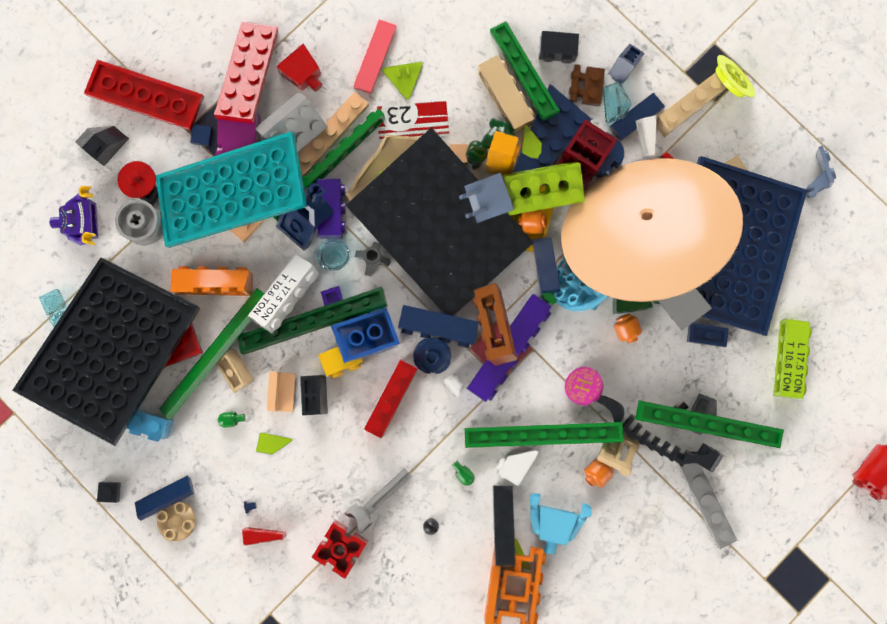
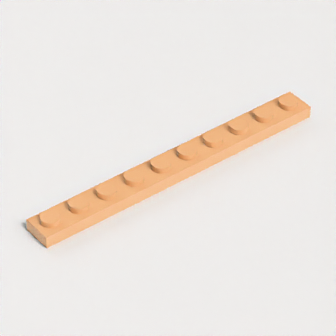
M356 92L326 122L328 127L298 153L302 177L309 173L369 107V103ZM265 220L231 229L230 231L245 243Z

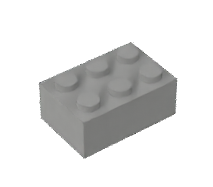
M298 92L255 129L264 140L293 132L299 152L328 126L309 100Z

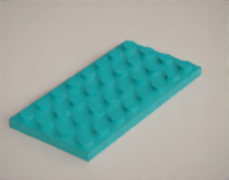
M293 132L281 134L156 175L164 244L168 248L307 207L296 139Z

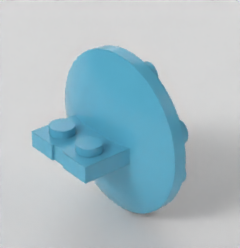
M563 256V260L557 267L560 292L552 293L557 299V303L569 311L596 310L599 304L608 296L584 284L572 272Z

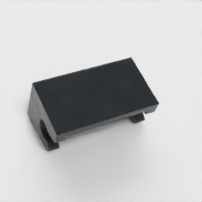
M300 376L302 416L328 414L326 376Z

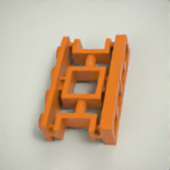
M530 546L529 556L515 554L516 566L514 570L503 568L502 576H500L501 567H495L493 550L484 615L485 624H501L502 616L520 618V624H537L538 613H535L536 605H540L541 593H538V588L543 583L541 565H545L546 553H543L542 547ZM534 554H536L533 581H531V572L521 571L523 561L533 562ZM507 575L526 578L523 596L505 593ZM500 590V599L509 600L508 610L498 608L496 617L494 614L497 592ZM530 594L528 620L526 621V613L516 611L517 601L528 603Z

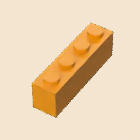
M495 131L489 149L485 172L492 174L502 173V175L508 174V172L512 173L520 149V145H517V137Z

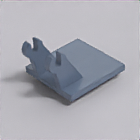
M819 146L816 152L821 174L807 186L806 189L809 192L807 198H814L818 192L831 188L834 179H836L834 168L829 167V152L824 150L823 146Z
M502 173L464 186L466 193L459 196L460 200L469 197L474 212L466 214V218L475 216L477 223L514 210Z

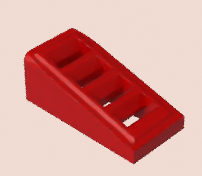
M245 527L242 529L243 545L282 540L286 537V532Z

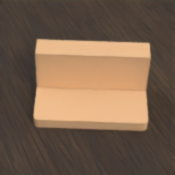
M269 372L267 411L293 412L295 373Z

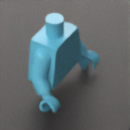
M533 493L530 495L532 530L540 540L546 541L544 552L556 554L557 543L567 545L569 541L574 540L587 517H591V506L583 503L582 512L577 515L574 512L538 505L541 494Z

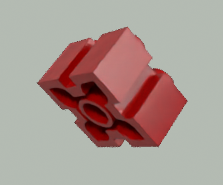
M335 520L324 536L328 541L322 540L311 558L323 566L327 562L334 566L332 571L346 579L356 562L352 559L353 556L357 558L360 556L368 540L356 532L353 536L346 533L348 527ZM336 545H342L345 552H337L338 547Z

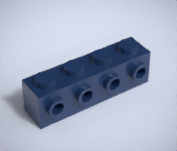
M403 305L398 329L402 330L401 333L413 335L414 332L420 334V337L424 339L436 337L446 344H450V341L458 342L460 347L469 348V345H474L479 322Z

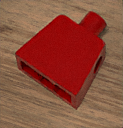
M304 44L300 45L276 66L280 75L301 91L310 86L316 92L323 85L317 79L321 76L320 68Z

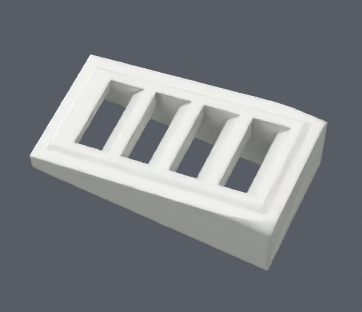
M656 115L636 120L644 157L655 155Z
M451 374L443 381V385L454 397L458 396L466 388L465 384L455 374Z

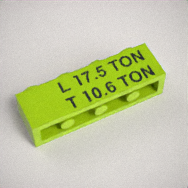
M792 319L780 321L773 396L804 399L807 391L805 377L808 374L807 357L810 354L808 343L812 334L810 322Z

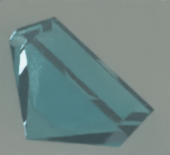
M621 82L603 87L606 123L624 119L632 103Z

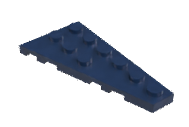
M549 84L547 90L560 112L542 122L537 113L530 130L542 143L541 154L538 159L531 158L523 154L521 150L512 173L551 166L566 150L584 120L586 119L589 122L592 120V118L551 84ZM526 187L520 191V195L524 196L527 193Z

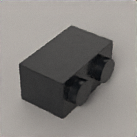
M542 31L538 59L545 62L561 61L565 64L575 62L578 56L579 34Z

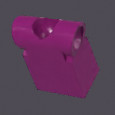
M256 112L253 124L218 119V148L215 156L260 142L261 135L255 129L261 124V116L258 112Z

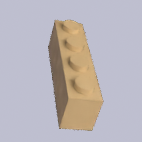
M497 55L479 64L477 73L505 122L512 126L513 133L516 134L523 130L525 125L529 127L533 124L535 114L531 107H527L525 96L521 91H518L514 77L510 76L507 72L508 68L505 61L501 60Z
M715 72L657 117L656 128L664 138L723 93L726 87L719 79L717 73Z

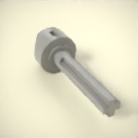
M404 468L374 495L363 508L355 503L344 514L347 517L356 519L358 530L363 533L373 524L369 515L375 512L412 476Z

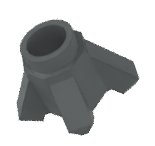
M373 242L371 247L365 250H356L354 257L365 261V275L372 277L374 268L380 264L384 266L390 265L391 260L382 256L379 251L380 243Z

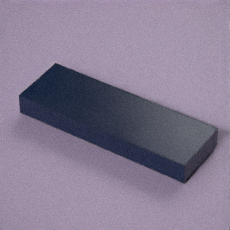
M653 92L610 125V129L622 141L637 130L636 120L656 115L665 108V105Z
M552 238L532 239L540 294L560 292Z
M187 475L134 502L137 518L142 521L195 494L191 478Z

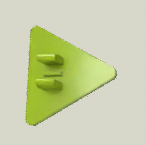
M422 62L384 67L382 71L404 98L408 100L421 71Z

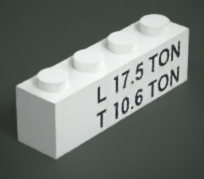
M295 255L248 316L273 334L280 327L287 314L293 310L297 301L304 296L310 284L316 280L319 272L311 263Z

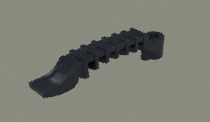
M601 395L597 402L611 412L614 422H621L625 414L623 405L610 397ZM633 414L624 423L622 422L623 433L625 432L630 438L638 440L641 445H646L651 451L658 452L660 456H665L670 461L679 463L681 467L684 464L697 463L708 471L714 472L724 457L722 453L705 443L701 445L698 451L686 450L683 454L680 452L681 448L675 446L671 452L668 450L671 446V443L665 441L661 447L658 445L661 438L655 436L650 441L648 438L652 433L648 430L643 435L639 434L638 432L643 427L639 422L631 429L629 426L636 417Z

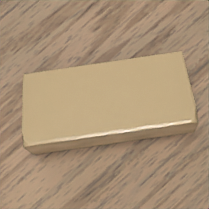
M235 349L226 351L216 363L234 393L254 381V378Z

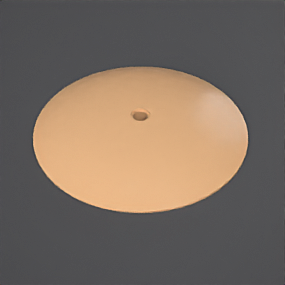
M679 159L642 160L615 168L608 176L604 174L602 178H597L587 186L584 191L585 202L572 204L565 216L562 226L561 243L564 257L572 272L593 290L606 296L628 301L667 299L702 285L727 264L734 254L741 237L743 226L742 210L733 189L724 179L710 169Z

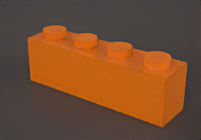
M178 266V269H172L170 292L176 295L251 296L253 273L245 267H236V270H228V267H217L216 270H209V267L199 266L195 270L190 269L188 266Z

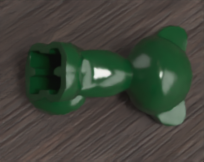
M492 118L489 121L490 130L485 134L482 141L473 140L469 143L466 159L472 165L473 170L478 169L486 160L495 131L516 137L509 123Z

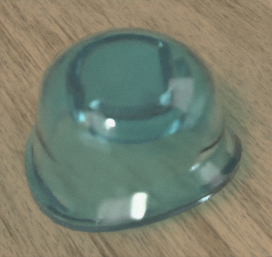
M335 238L323 241L317 250L319 265L330 271L341 270L346 266L351 257L348 246L343 241Z

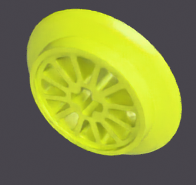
M719 55L717 57L718 66L716 67V73L725 87L737 97H754V87L745 73L729 58Z

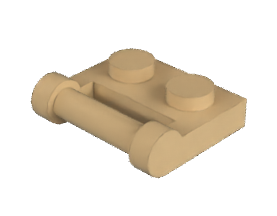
M623 434L624 442L603 443L597 460L619 470L622 475L629 476L632 471L631 464L635 452L638 451L640 444L637 440ZM625 445L628 451L623 462L619 459Z

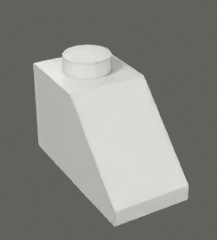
M529 450L508 455L505 459L501 458L496 466L498 468L497 473L519 486L539 452Z

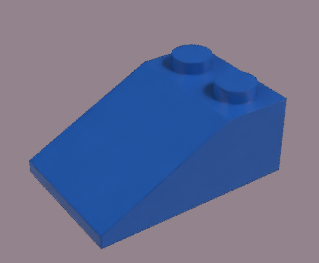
M387 307L331 326L344 363L396 348L400 344Z

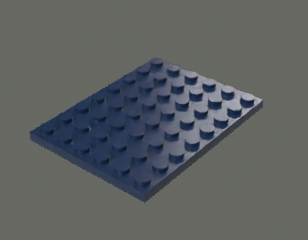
M700 156L698 157L697 164L718 174L733 189L739 200L743 219L739 244L732 257L716 275L696 287L712 308L701 317L767 336L807 189Z

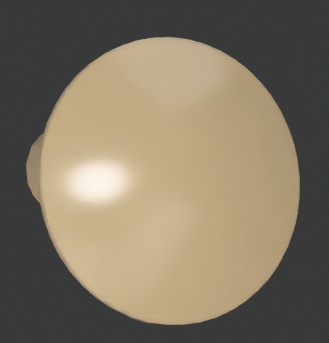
M182 501L169 506L156 515L158 530L167 541H180L187 538L193 532L196 525L194 510L189 504Z

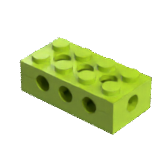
M578 162L502 175L514 210L507 212L509 215L585 202L581 166ZM563 180L564 186L559 189L558 184ZM545 184V190L540 193V186ZM526 187L527 193L524 196H521V189Z

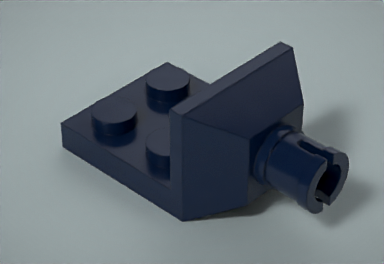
M317 183L311 184L309 188L304 187L307 207L281 214L276 225L282 233L303 251L310 246L319 224L334 213L328 202L322 198L325 189L322 187L319 192L321 185Z

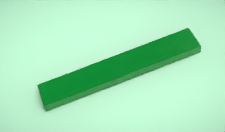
M505 21L491 28L490 33L542 122L558 115L560 110L508 23Z

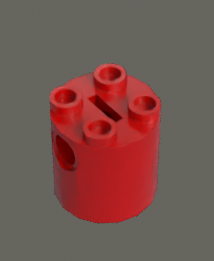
M876 444L863 460L859 469L852 474L854 478L852 482L861 489L864 487L870 492L869 495L879 502L881 499L887 500V445Z

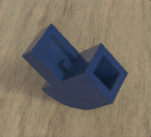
M619 140L616 141L595 174L596 177L602 178L604 174L608 176L614 167L618 168L623 162L624 148Z

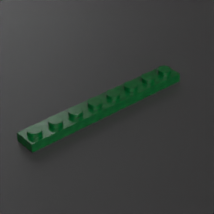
M379 287L287 318L282 321L280 327L273 334L263 327L240 334L238 336L240 353L246 355L388 307L384 289Z

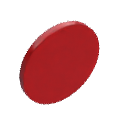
M133 161L123 166L117 179L118 186L122 193L130 198H143L153 191L156 185V174L148 164L141 161Z

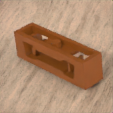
M494 283L474 290L475 297L473 301L475 307L479 310L477 319L483 328L481 337L487 345V350H485L487 360L491 361L495 366L518 360L501 289ZM487 307L490 311H495L499 332L504 338V342L501 338L496 339L492 318Z

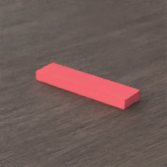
M378 20L355 80L354 89L372 94L396 31V25Z

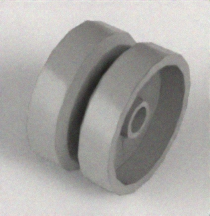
M135 199L127 201L118 209L115 225L121 236L136 245L142 246L152 245L160 240L163 235L161 213L154 206L144 200Z

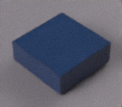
M193 124L190 143L210 147L213 128L211 126Z

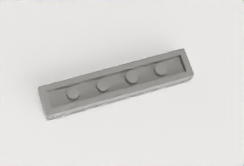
M676 462L717 547L722 549L738 541L702 467L697 463L684 464L681 467Z

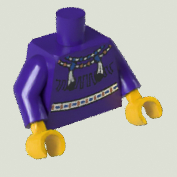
M80 186L79 193L67 201L65 205L59 207V217H51L49 220L52 229L60 228L61 234L65 235L69 241L80 246L87 244L95 245V242H92V238H99L97 206L95 202L88 199L94 197L92 193H89V190L92 188L91 186Z

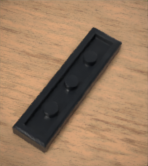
M493 485L495 567H515L513 486Z

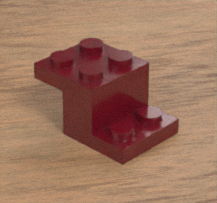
M585 119L557 165L570 162L580 163L583 189L585 191L618 139Z

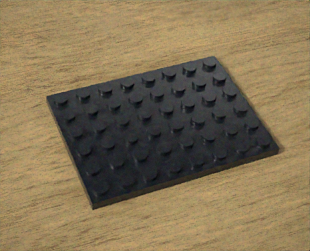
M431 127L348 202L346 207L444 314L454 316L475 297L474 290L487 286L530 247L533 241L507 212L478 223L475 216L466 218V214L474 211L469 197L460 200L459 196L466 193L464 186L479 180Z
M100 257L12 391L116 446L200 311V307Z

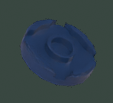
M427 338L418 342L413 353L414 364L419 370L427 374H440L449 367L452 357L449 346L436 338Z

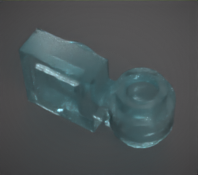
M54 289L39 297L45 313L51 315L49 321L53 327L65 311H61V309L67 307L58 289Z

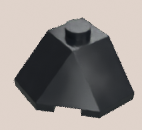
M115 126L87 128L75 143L96 161L105 166L129 138Z

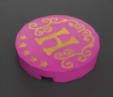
M581 367L569 374L564 388L566 395L572 402L577 405L586 406L600 398L603 393L604 384L597 371L590 367Z

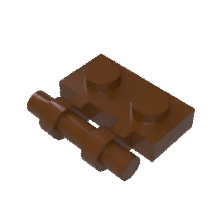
M575 64L570 77L572 84L568 93L570 95L569 100L577 102V97H582L581 104L600 107L605 69L587 66L585 73L580 72L581 65ZM579 81H584L583 89L578 88Z

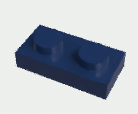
M692 323L688 326L687 342L725 348L727 347L729 328Z

